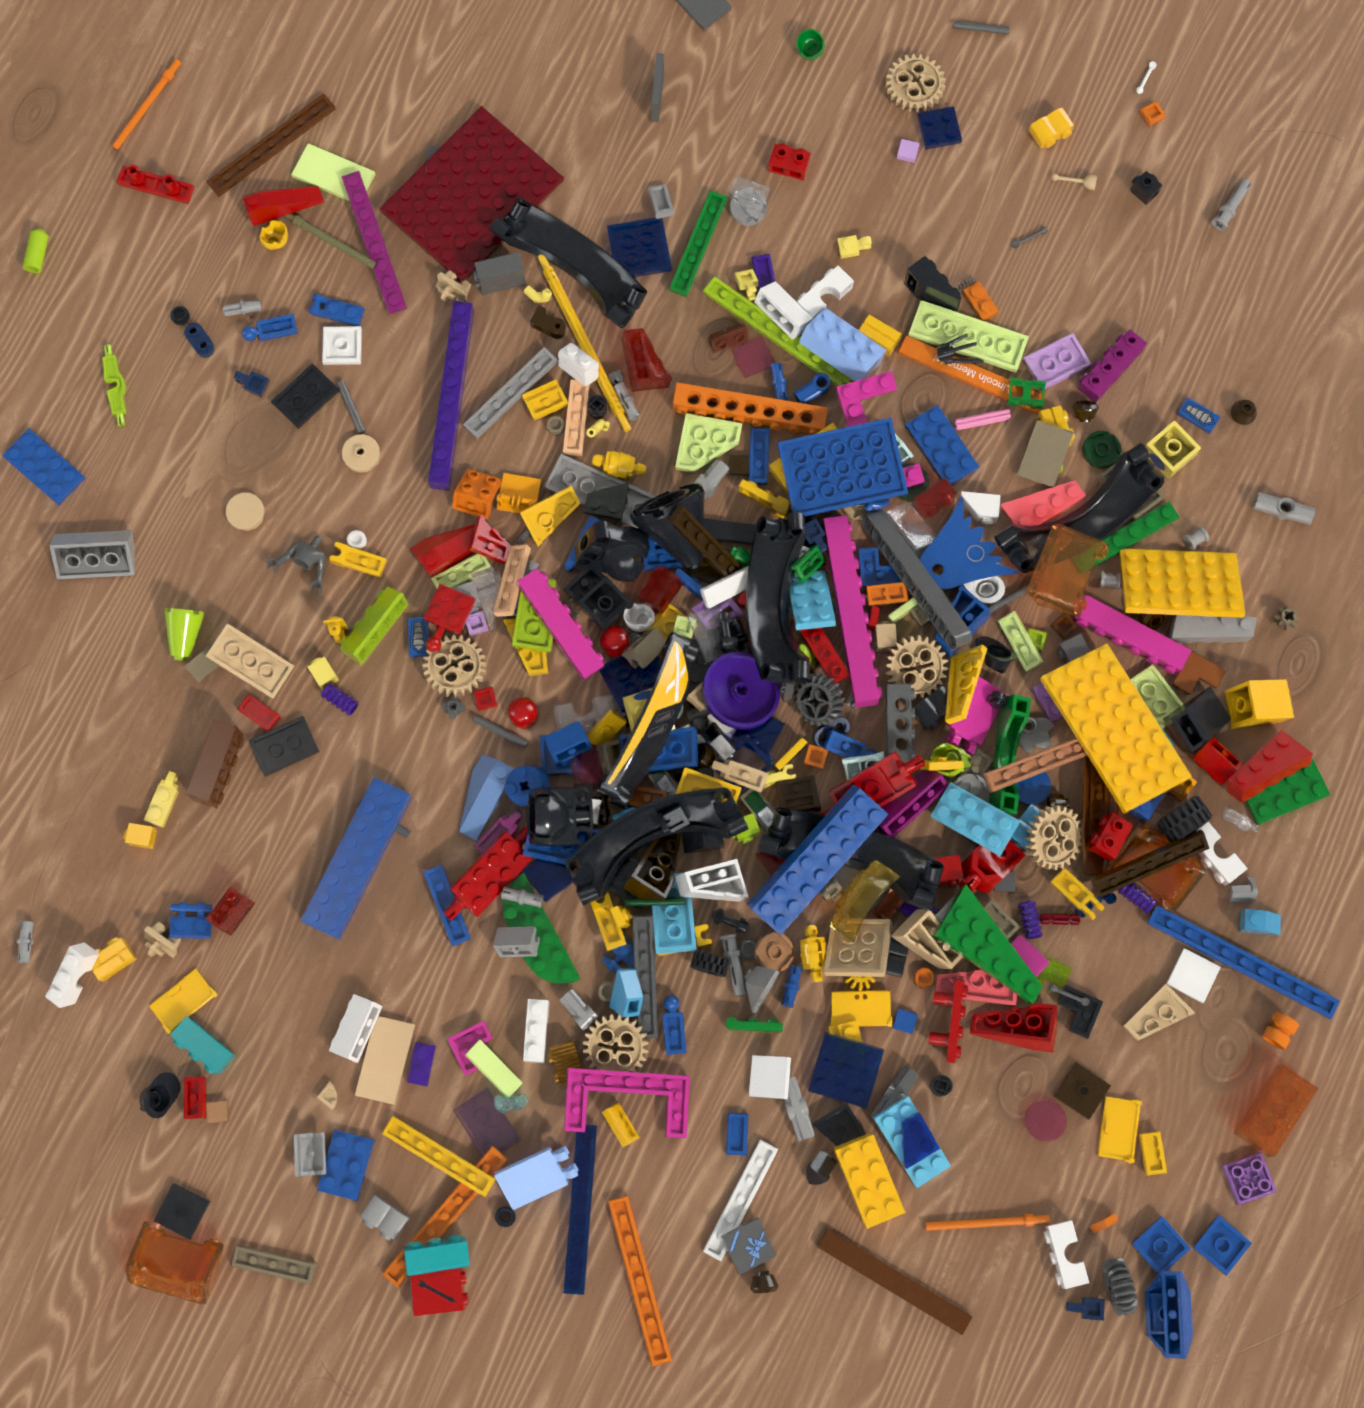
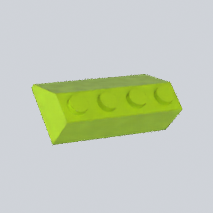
M388 586L385 590H381L378 593L377 601L373 606L370 605L366 609L363 619L361 621L358 620L354 624L352 633L349 636H345L340 644L341 651L361 666L409 605L403 593Z

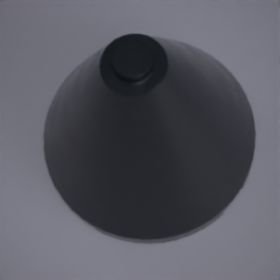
M701 483L683 485L679 487L680 490L671 493L669 491L664 492L633 510L635 516L630 514V518L635 526L683 567H689V569L700 566L702 555L668 520L678 505H681L704 527L705 491Z

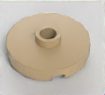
M364 434L349 438L342 449V458L346 466L352 471L359 473L370 471L379 463L381 457L380 447L376 440ZM363 450L364 453L359 455L358 451Z

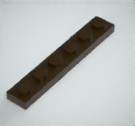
M678 505L668 522L723 578L743 569L684 506Z
M1200 829L1182 839L1173 841L1097 875L1090 880L1096 895L1100 898L1210 848L1204 832Z

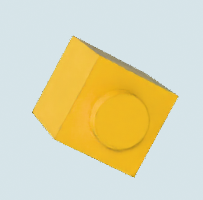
M129 823L128 828H125L123 838L125 843L130 846L153 849L157 829L152 826Z

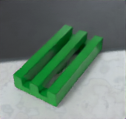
M818 545L811 546L791 566L792 570H796L795 576H799L798 583H804L825 562ZM808 566H811V567L803 574V571H804Z

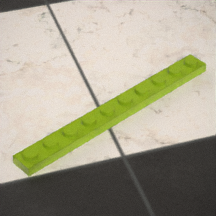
M715 276L703 290V294L818 374H827L830 382L835 386L854 382L799 343L801 336L791 339L761 308Z

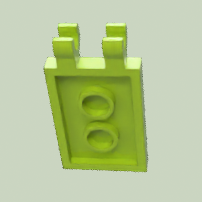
M549 579L548 585L550 588H555L556 580ZM520 591L512 647L551 653L553 636L522 591Z

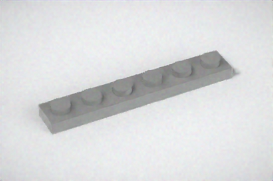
M544 347L463 424V427L476 439L481 437L522 397V394L527 393L558 363V359Z

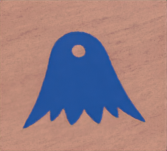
M962 497L959 499L948 522L925 549L920 558V562L940 589H949L988 577L1019 574L1018 571L996 564L1003 559L1002 557L989 556L997 544L988 541L980 542L984 532L983 526L969 530L971 516L963 520L964 505ZM935 564L943 566L944 572L941 575L933 573L932 568Z

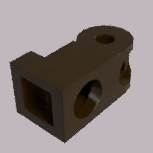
M539 305L530 320V326L554 339L563 338L566 334L565 322L560 318L554 319L547 315L546 308Z

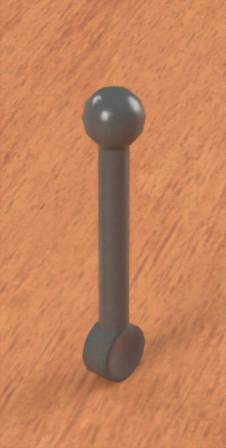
M1042 227L1039 231L1019 241L1014 240L1012 247L1018 248L1021 243L1040 234H1046L1048 232L1047 228Z
M1054 984L1049 986L1051 992H1058L1077 1000L1083 1006L1089 1005L1088 998L1082 999L1057 988Z

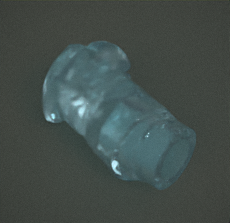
M524 1093L510 1096L504 1099L503 1095H497L493 1100L495 1103L494 1108L502 1114H506L507 1111L522 1110L529 1103Z

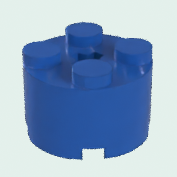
M537 765L517 767L510 772L506 779L505 793L515 804L527 806L529 801L528 794L531 789L551 787L549 776L543 768Z

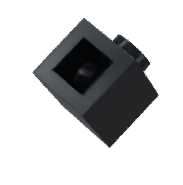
M1145 171L1142 175L1138 174L1131 183L1133 185L1130 191L1147 205L1159 194L1163 185L1155 175Z

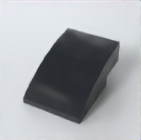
M584 569L562 590L604 631L624 613L626 608L628 609L632 605L607 576L591 569Z

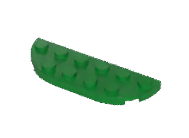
M524 873L509 886L511 889L520 891L524 889L528 893L535 894ZM504 899L503 916L507 927L535 926L537 929L535 937H540L537 956L524 957L529 968L538 977L551 983L569 984L581 980L543 907L538 908L527 904L519 905V902Z

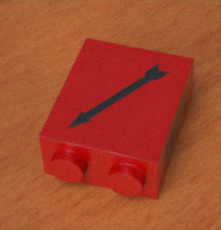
M462 1267L410 1276L414 1316L466 1310V1305H469L468 1292L464 1293L467 1275L466 1271H462Z

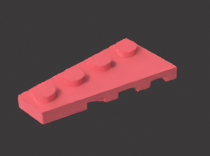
M1074 480L1000 504V508L1011 524L1041 525L1078 503L1086 495Z
M983 970L936 976V992L953 993L955 980L962 979L965 980V985H968V995L963 1000L1016 1006L1017 995Z

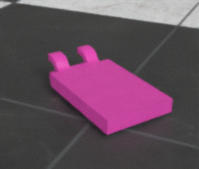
M978 677L966 719L947 725V727L951 728V731L946 737L945 742L959 745L962 737L966 741L961 749L965 750L967 754L974 755L977 746L982 745L999 710L990 706V703L987 701L988 695L993 691H999L1005 695L1006 693L983 678Z

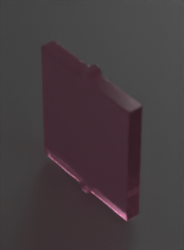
M762 337L732 350L737 366L740 367L745 378L768 369L771 364L775 363L770 354L771 350L767 348Z

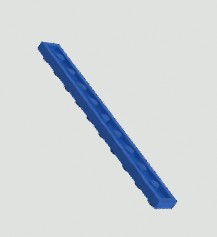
M1157 905L1147 921V924L1308 1009L1328 1019H1332L1340 1000Z

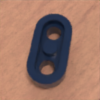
M198 323L188 324L185 327L184 335L196 353L203 358L212 356L215 346L202 326ZM192 330H197L196 333L191 334ZM203 344H207L205 348H201Z
M839 716L836 721L830 722L829 725L818 727L812 735L814 743L823 747L830 730L846 735L850 730L849 721ZM837 723H841L839 729H836ZM824 733V738L819 739L820 734Z

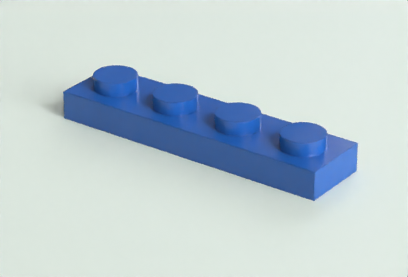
M443 865L423 872L452 947L471 940L461 911L453 921H450L446 917L447 915L443 914V911L455 900L454 893L449 889L451 886Z

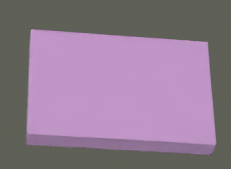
M1074 333L1023 357V362L1033 379L1046 382L1045 389L1092 365Z

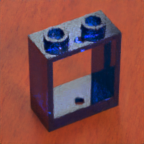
M747 735L735 745L736 753L749 742L767 764L761 771L767 772L775 766L773 763L775 759L768 751L764 752L761 749L762 743L755 735L753 737ZM720 758L717 760L722 763L725 762V760H721ZM721 777V778L724 780V782H727V783L733 784V785H735V786L741 787L742 789H741L740 794H741L745 789L748 788V787H745V786H741V785H739V784H737V783L728 781V780L724 779V777Z

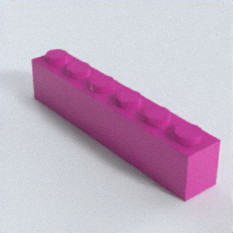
M536 568L518 580L517 586L582 680L585 681L604 667V659L599 652L595 653L590 638L588 636L584 637L580 631L582 627L576 619L573 621L570 617L571 611L565 603L561 604L558 599L560 595L554 587L550 588L547 583L549 579L543 571L539 572Z
M1088 595L1083 599L1073 618L1076 620L1077 625L1093 629L1096 635L1110 638L1113 644L1127 647L1130 653L1136 656L1142 655L1146 658L1147 662L1153 665L1159 664L1170 674H1178L1182 670L1192 651Z

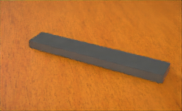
M653 915L632 916L634 968L643 994L640 1015L636 1016L637 1027L642 1025L640 1033H647L643 1039L658 1038Z

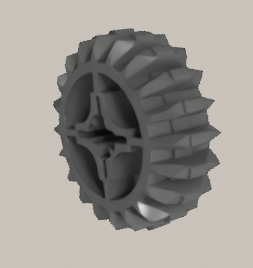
M810 674V681L808 683L796 686L797 690H795L794 694L797 697L793 701L798 703L795 709H800L799 716L804 715V721L810 720L811 725L823 726L829 725L830 722L836 721L841 716V710L845 707L841 702L846 698L841 697L843 690L838 689V683L834 684V678L828 679V674Z
M1120 1257L1103 1261L1102 1277L1113 1310L1119 1316H1126L1136 1312L1138 1307L1134 1282L1126 1263Z

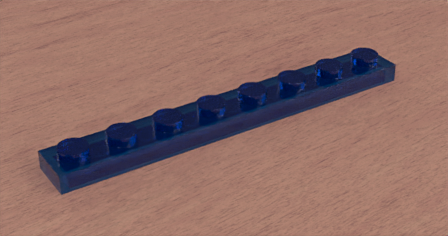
M586 1125L585 1132H576L574 1163L579 1171H577L578 1176L572 1179L564 1294L585 1295L597 1125Z

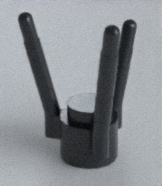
M968 334L959 336L937 347L939 361L945 362V365L950 363L984 362L983 359H951L955 357L954 352L977 345V342L954 348L950 346L968 337Z

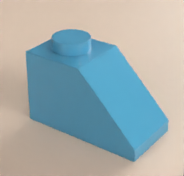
M1245 909L1240 912L1239 932L1280 935L1281 915L1252 909Z

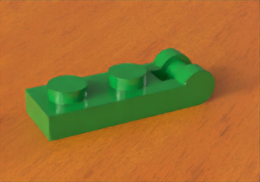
M729 1017L725 1024L726 1028L730 1031L783 1032V1023H778L779 1019H766V1022H758V1018H746L745 1022L737 1021L735 1017Z

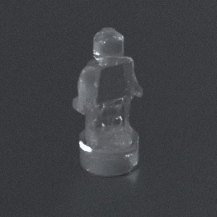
M1230 805L1224 808L1220 817L1222 820L1238 825L1237 829L1249 831L1250 829L1253 832L1259 830V826L1253 823L1244 812L1239 814Z

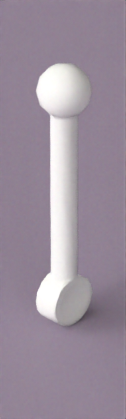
M1152 61L1149 63V69L1141 85L1136 88L1138 94L1143 92V87L1151 71L1156 68V62Z

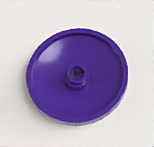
M733 652L719 657L708 668L702 682V696L708 711L720 723L734 729L746 730L764 724L774 714L780 700V686L777 683L760 678L752 654Z

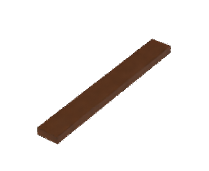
M323 93L207 180V184L220 197L336 110L334 104Z
M827 1229L817 1246L819 1249L961 1335L964 1334L972 1319L971 1315Z

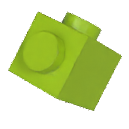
M754 813L744 816L749 830L732 837V839L736 838L738 843L742 841L745 844L753 841L755 836L760 835L761 831Z

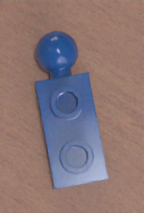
M294 314L256 321L257 328L246 326L242 330V337L246 341H253L256 336H259L262 342L298 334Z
M833 730L829 731L823 746L824 749L846 758L877 753L873 749L865 750L867 744Z
M669 995L664 999V1007L668 1010V1013L663 1014L666 1055L687 1053L683 1012H676L680 1001L675 995Z

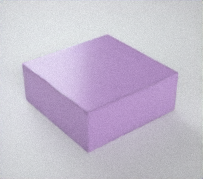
M901 139L897 159L915 163L920 143Z
M483 611L469 615L466 625L470 636L489 631Z

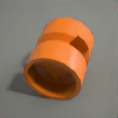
M1275 1012L1270 1020L1271 1026L1266 1027L1262 1038L1271 1045L1281 1050H1286L1291 1041L1289 1036L1295 1034L1299 1024L1289 1016L1281 1012Z

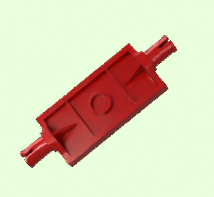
M894 751L831 789L828 793L833 799V807L853 784L882 807L916 787L918 783L911 773L924 767L926 763L924 759L921 760L922 756L920 754L904 763L898 753ZM833 807L829 808L828 810H826V811H824L823 813H820V814L826 816V814H827Z
M524 826L514 838L504 831L449 888L454 893L455 900L443 911V914L447 915L446 917L450 921H453L463 908H467L474 916L478 917L503 891L504 886L507 887L532 859L531 857L523 856L524 850L522 847L526 843L528 835L527 826Z

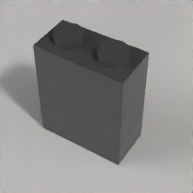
M519 252L475 262L476 270H473L477 289L481 288L482 295L526 285Z

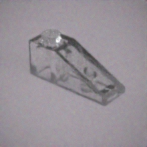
M492 566L471 574L491 632L495 631L497 616L493 613L500 588L499 583L502 580L499 571L495 572Z

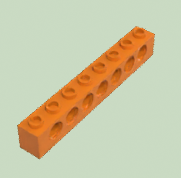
M678 382L673 400V411L679 414L691 413L698 416L714 417L720 420H733V422L742 424L744 422L751 423L755 427L769 426L773 430L787 429L792 433L804 432L809 435L816 434L825 428L828 411L827 407ZM690 399L698 400L696 404H691L688 401ZM709 402H715L717 406L709 407L707 404ZM728 405H733L736 407V409L728 410L726 407ZM752 408L755 412L749 414L745 410ZM770 411L774 415L771 417H767L764 415V413ZM788 414L792 416V419L786 420L783 416ZM809 418L811 422L804 423L802 419Z

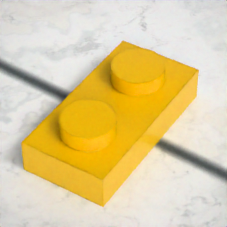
M616 906L610 909L619 928L628 929L633 926L632 916L634 915L630 909L623 906Z

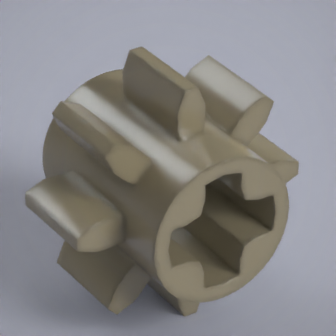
M1289 605L1284 608V611L1279 608L1277 610L1279 615L1273 618L1277 620L1278 624L1276 627H1283L1285 631L1289 629V626L1294 629L1297 626L1294 621L1300 619L1296 615L1297 609H1289Z
M833 878L821 889L819 894L827 903L830 900L834 903L842 897L840 892L843 888Z

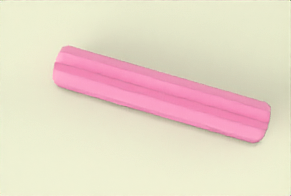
M1003 409L955 420L956 430H962L1009 420L1011 413L1009 409Z

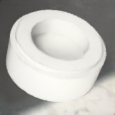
M354 530L348 534L347 543L349 547L362 550L367 544V538L362 531Z

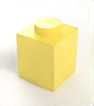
M325 657L314 659L311 661V665L308 666V669L322 690L328 684H334L339 681Z

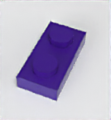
M415 1042L407 1083L428 1087L436 1046Z

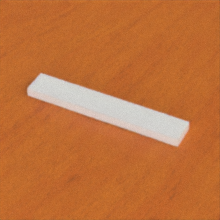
M759 1140L703 1252L722 1261L727 1249L721 1236L739 1227L778 1151L777 1148Z

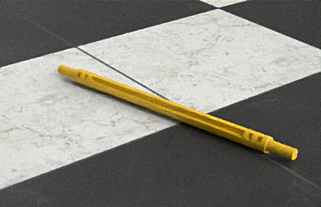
M537 256L543 267L542 272L581 350L599 363V377L596 380L614 416L618 418L624 432L630 431L631 427L624 415L625 410L620 404V400L553 266L549 265L545 256Z

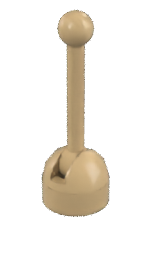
M1054 173L1051 179L1053 181L1065 180L1083 183L1086 189L1095 191L1097 175H1088L1084 179L1058 176V174Z

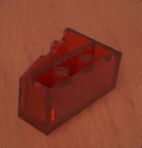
M644 329L624 330L621 341L631 391L669 388L672 377L665 370L661 358H658L654 351L655 348Z

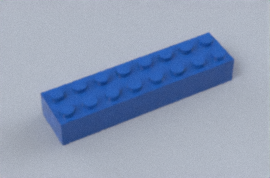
M375 777L373 778L301 919L302 923L339 941L341 940L395 833L396 827L412 800L409 793Z
M853 784L752 897L747 905L781 935L888 814L866 793Z

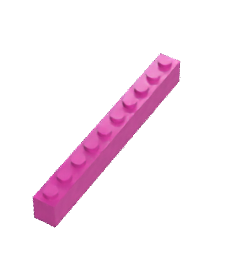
M847 515L824 518L823 530L826 533L825 542L828 547L827 553L847 668L850 674L849 680L854 708L878 705L879 698H882L881 687L877 686L876 679H879L877 667H873L875 653L874 649H870L869 642H872L871 631H867L866 624H869L867 612L863 610L865 597L864 594L860 593L859 588L862 587L861 576H857L856 569H859L858 558H854L853 551H856L854 539L851 540L850 537L852 524L848 522Z

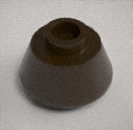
M1082 400L1076 401L1072 408L1079 422L1087 423L1095 418L1099 406L1094 401Z
M1239 400L1233 404L1231 416L1238 424L1248 425L1255 420L1257 409L1252 401Z
M1140 613L1139 619L1141 624L1155 630L1163 624L1165 614Z
M701 742L698 744V767L695 768L710 767L715 760V753L706 742Z
M1050 793L1047 796V806L1061 805L1070 809L1069 799L1065 798L1064 795Z
M769 1270L757 1271V1276H753L750 1290L753 1293L775 1292L779 1285L774 1275L769 1274Z

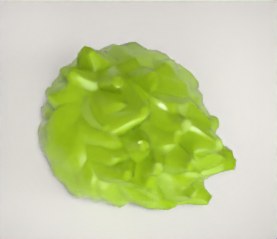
M949 742L937 746L930 757V760H934V757H947V760L963 761V768L936 770L944 776H956L958 773L963 772L964 768L972 766L968 761V758H971V756L965 750Z

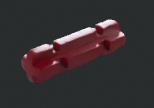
M1042 913L1040 915V922L1044 925H1049L1050 923L1052 925H1068L1069 923L1071 925H1079L1080 915L1052 913L1050 915V913Z

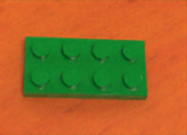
M1312 759L1310 766L1299 769L1292 776L1281 779L1279 783L1265 788L1263 792L1245 802L1258 826L1324 799L1331 794L1314 759Z

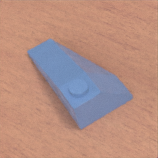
M484 754L481 755L471 774L459 829L460 833L477 842L505 794L506 779L510 772L514 770L512 767Z

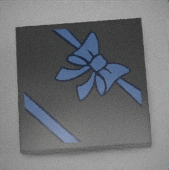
M758 1217L721 1236L739 1275L776 1256Z

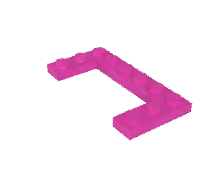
M892 371L836 387L847 427L867 423L861 403L862 400L897 390ZM920 464L903 468L907 488L925 482Z
M567 1068L563 1131L585 1132L588 1091L667 1096L665 1137L687 1138L690 1076Z

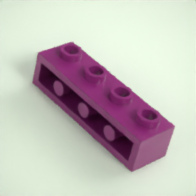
M1131 329L1126 334L1122 332L1115 340L1117 344L1114 347L1109 346L1103 354L1105 357L1102 360L1098 359L1091 367L1093 370L1089 374L1086 372L1079 380L1081 384L1078 390L1090 400L1097 403L1145 349L1147 342Z
M936 770L920 771L914 777L918 783L916 787L881 807L888 815L878 825L877 829L894 838L947 789L948 784L942 774Z

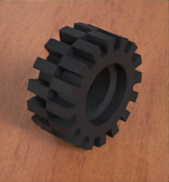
M694 951L690 968L710 975L725 977L729 960L709 953Z

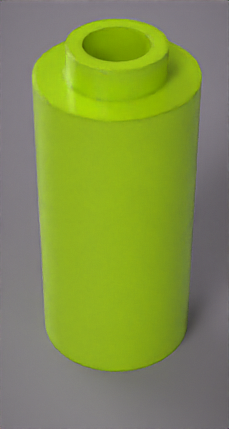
M35 229L30 231L22 268L31 273H41L49 239V236L42 229Z

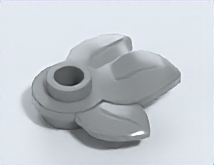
M1029 717L1026 724H1030L1031 729L1027 730L1024 727L1019 741L1020 745L1027 753H1030L1034 746L1049 748L1051 740L1047 732L1054 727L1053 723L1043 717L1038 719Z

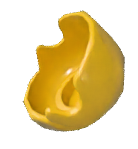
M272 220L268 227H262L259 236L261 244L269 250H277L284 247L288 241L286 225L281 221Z

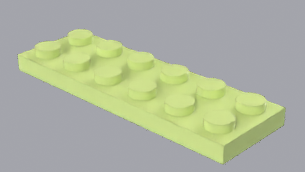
M922 300L920 301L908 335L909 337L940 347L943 343L968 334V337L950 346L954 348L977 342V345L956 351V353L973 359H983L985 363L1015 373L1017 372L1029 336Z

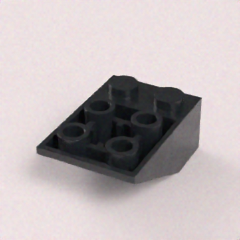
M924 256L907 268L904 285L915 298L955 312L958 311L961 301L960 292L949 284L948 278L937 270L936 264L931 259L929 260Z
M1210 686L1164 717L1163 720L1182 751L1194 752L1218 733L1231 718Z

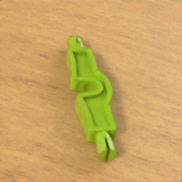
M107 344V346H103L105 357H102L104 380L107 384L117 383L116 387L107 391L111 412L116 416L117 426L122 427V425H126L124 414H127L124 399L126 382L120 374L118 360L112 353V346Z

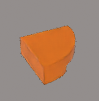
M1113 1213L1089 1227L1092 1232L1096 1233L1117 1222L1118 1217L1116 1213Z

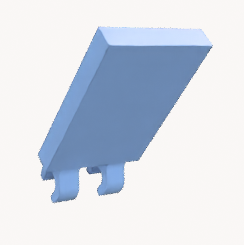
M566 1146L555 1151L548 1147L494 1173V1177L512 1210L568 1185V1179L578 1176L577 1171L579 1169L575 1163L562 1169L558 1162L569 1158V1151Z

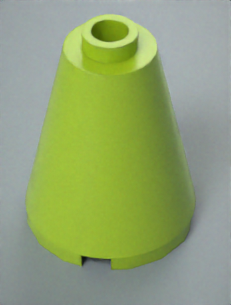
M165 608L164 614L170 656H174V660L186 661V657L190 658L204 618V612L199 611L198 615V611L171 608L170 612V608Z

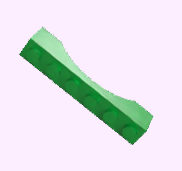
M1016 694L1006 696L1007 704L1000 709L993 770L1016 761L1020 737L1029 719L1031 698ZM1016 783L990 793L988 803L1010 816L1017 815L1019 793Z

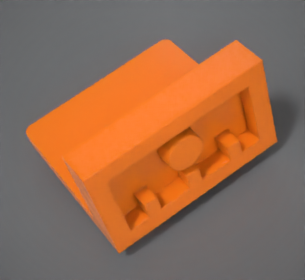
M467 468L454 490L452 509L478 517L483 515L489 520L493 500L501 487L502 479Z

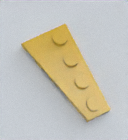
M983 644L951 657L945 721L948 724L956 723L967 717L987 651Z

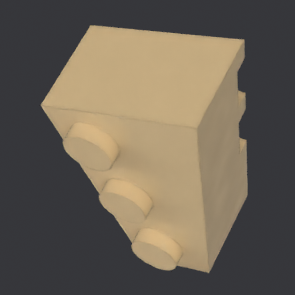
M917 909L891 935L895 940L938 969H952L963 957L933 936L940 923L931 911L925 909Z

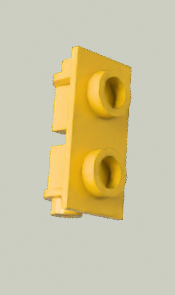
M334 616L323 621L329 633L333 636L334 641L341 643L345 637V630H349L344 619Z

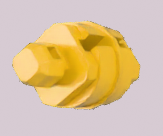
M607 451L606 458L603 455L596 454L592 460L594 466H604L603 473L616 478L631 479L632 472L636 473L635 475L642 476L645 475L646 471L644 464H634L636 457L623 452Z
M808 925L805 927V936L807 938L800 940V956L803 970H811L810 978L813 983L822 982L823 972H821V969L825 966L826 942L824 937H817L818 930L816 925Z

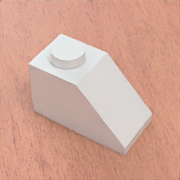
M961 492L959 499L962 497L964 507L976 521H981L982 524L986 525L997 522L999 518L1000 495Z

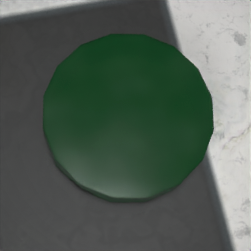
M1096 431L1090 434L1084 441L1082 451L1087 463L1092 467L1104 469L1111 467L1117 462L1122 449L1120 441L1114 434L1112 435L1107 431Z

